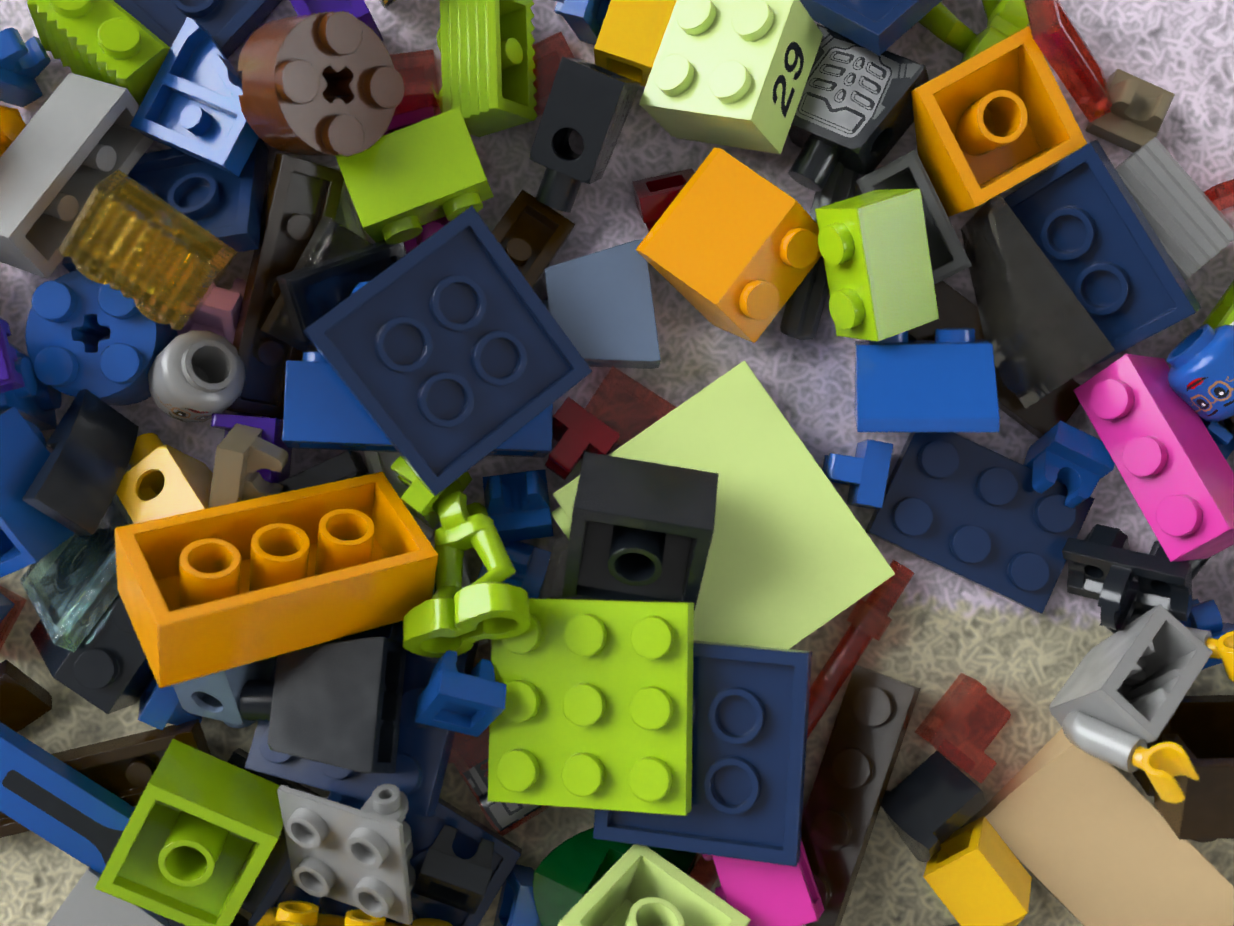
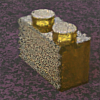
M119 169L94 187L59 247L61 255L71 257L78 271L86 278L99 284H109L111 289L121 290L124 297L134 300L136 307L145 317L156 323L170 324L173 330L180 331L203 306L205 300L237 254V251Z

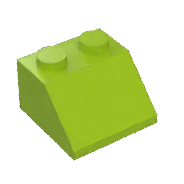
M172 739L148 782L95 889L185 926H230L279 839L283 827L277 791L280 785Z

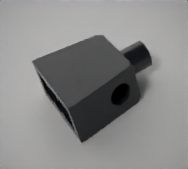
M370 637L315 645L278 655L275 680L250 679L244 684L240 696L241 715L245 720L270 722L268 745L272 751L360 773H395L406 649L401 642L385 637Z

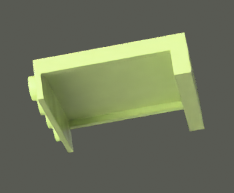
M745 360L608 455L718 473L714 532L694 612V641L790 649L895 575V572ZM580 475L552 494L560 507L552 511L551 514L568 539L570 537L573 507Z

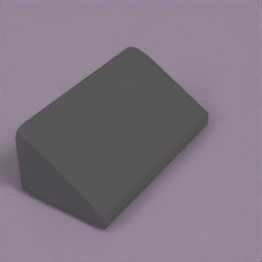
M916 149L856 180L862 194L880 189H921L934 284L972 266Z

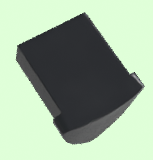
M936 751L891 791L886 790L881 807L915 858L921 862H928L941 850V844L988 802L982 790L939 751Z

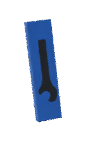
M0 722V812L97 873L102 874L135 807Z

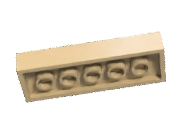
M1062 728L975 816L977 819L985 816L1019 862L1083 926H1234V886L1188 840H1179L1161 813L1112 764L1089 755L1070 743Z

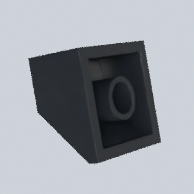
M584 452L573 507L562 599L694 602L695 612L714 532L718 473Z
M117 592L76 648L51 604L30 633L52 677L106 714L137 704L154 676L119 592Z

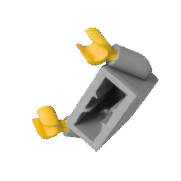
M1159 604L1126 625L1123 631H1117L1093 647L1084 656L1049 705L1050 712L1061 725L1066 738L1077 748L1127 772L1133 773L1138 768L1144 770L1162 800L1169 803L1183 802L1185 795L1173 777L1184 775L1193 780L1200 779L1183 748L1176 743H1160L1147 749V743L1157 740L1209 658L1221 659L1228 678L1234 682V631L1222 635L1219 639L1212 638L1211 631L1185 627Z

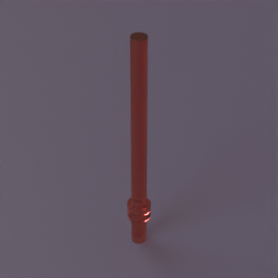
M892 560L890 563V567L895 572V575L876 587L866 602L859 599L846 619L851 625L810 687L807 739L871 640L874 638L879 641L892 621L888 614L915 574L895 560ZM702 855L688 875L708 890L712 888L718 878L714 861H705Z

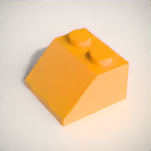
M1029 26L911 91L918 156L948 217L983 204L1087 144Z
M716 147L713 148L635 249L710 323L754 344L822 256L818 246V224L798 201L723 149Z

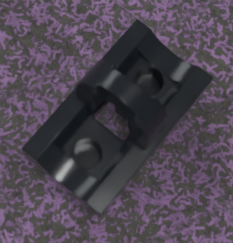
M1099 524L1092 528L1084 540L1068 538L1062 550L1063 559H1066L1068 563L1067 592L1099 600L1098 607H1101V626L1123 631L1134 609L1148 612L1159 604L1176 619L1187 622L1193 607L1191 560L1170 562L1159 541L1154 542L1149 554L1129 550L1128 536L1119 528ZM1134 575L1138 576V582L1133 581Z

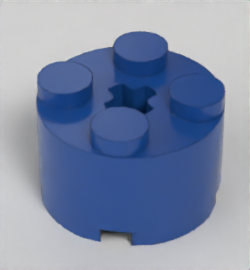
M92 268L72 271L54 281L44 282L36 288L32 295V307L27 318L25 339L34 373L40 381L73 397H76L80 390L87 389L108 405L114 406L132 405L151 397L148 373L155 357L178 336L172 310L157 294L115 272ZM109 334H110V338H109V339H104V340H103V337L109 336Z

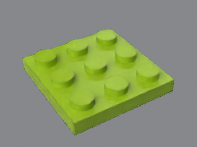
M529 598L531 622L529 629L515 637L491 639V662L494 667L495 682L507 684L505 710L489 725L488 801L686 816L692 810L694 602Z

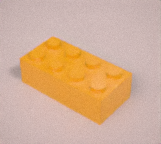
M383 472L115 528L118 592L159 688L403 621L408 611L432 598L439 556Z

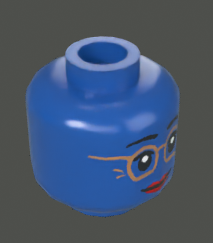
M1205 324L1186 336L1168 355L1166 361L1171 365L1168 373V382L1172 390L1207 422H1218L1234 416V326L1223 325L1213 329L1210 325Z

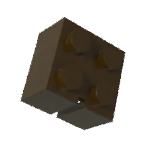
M1234 695L1184 696L1157 740L1147 743V749L1165 742L1178 744L1189 757L1200 779L1193 780L1184 775L1173 777L1185 795V800L1180 803H1169L1159 797L1144 770L1138 768L1132 774L1146 794L1154 796V805L1179 840L1190 839L1197 842H1212L1216 839H1234Z

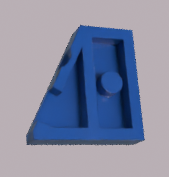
M187 17L130 126L152 140L238 177L259 139V136L250 127L241 110L238 95H243L242 79L211 34L194 19Z

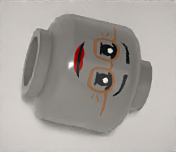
M192 330L176 336L155 357L148 373L149 392L156 405L169 417L182 422H205L212 419V413H222L241 395L246 380L244 362L238 355L237 348L223 336L211 331Z

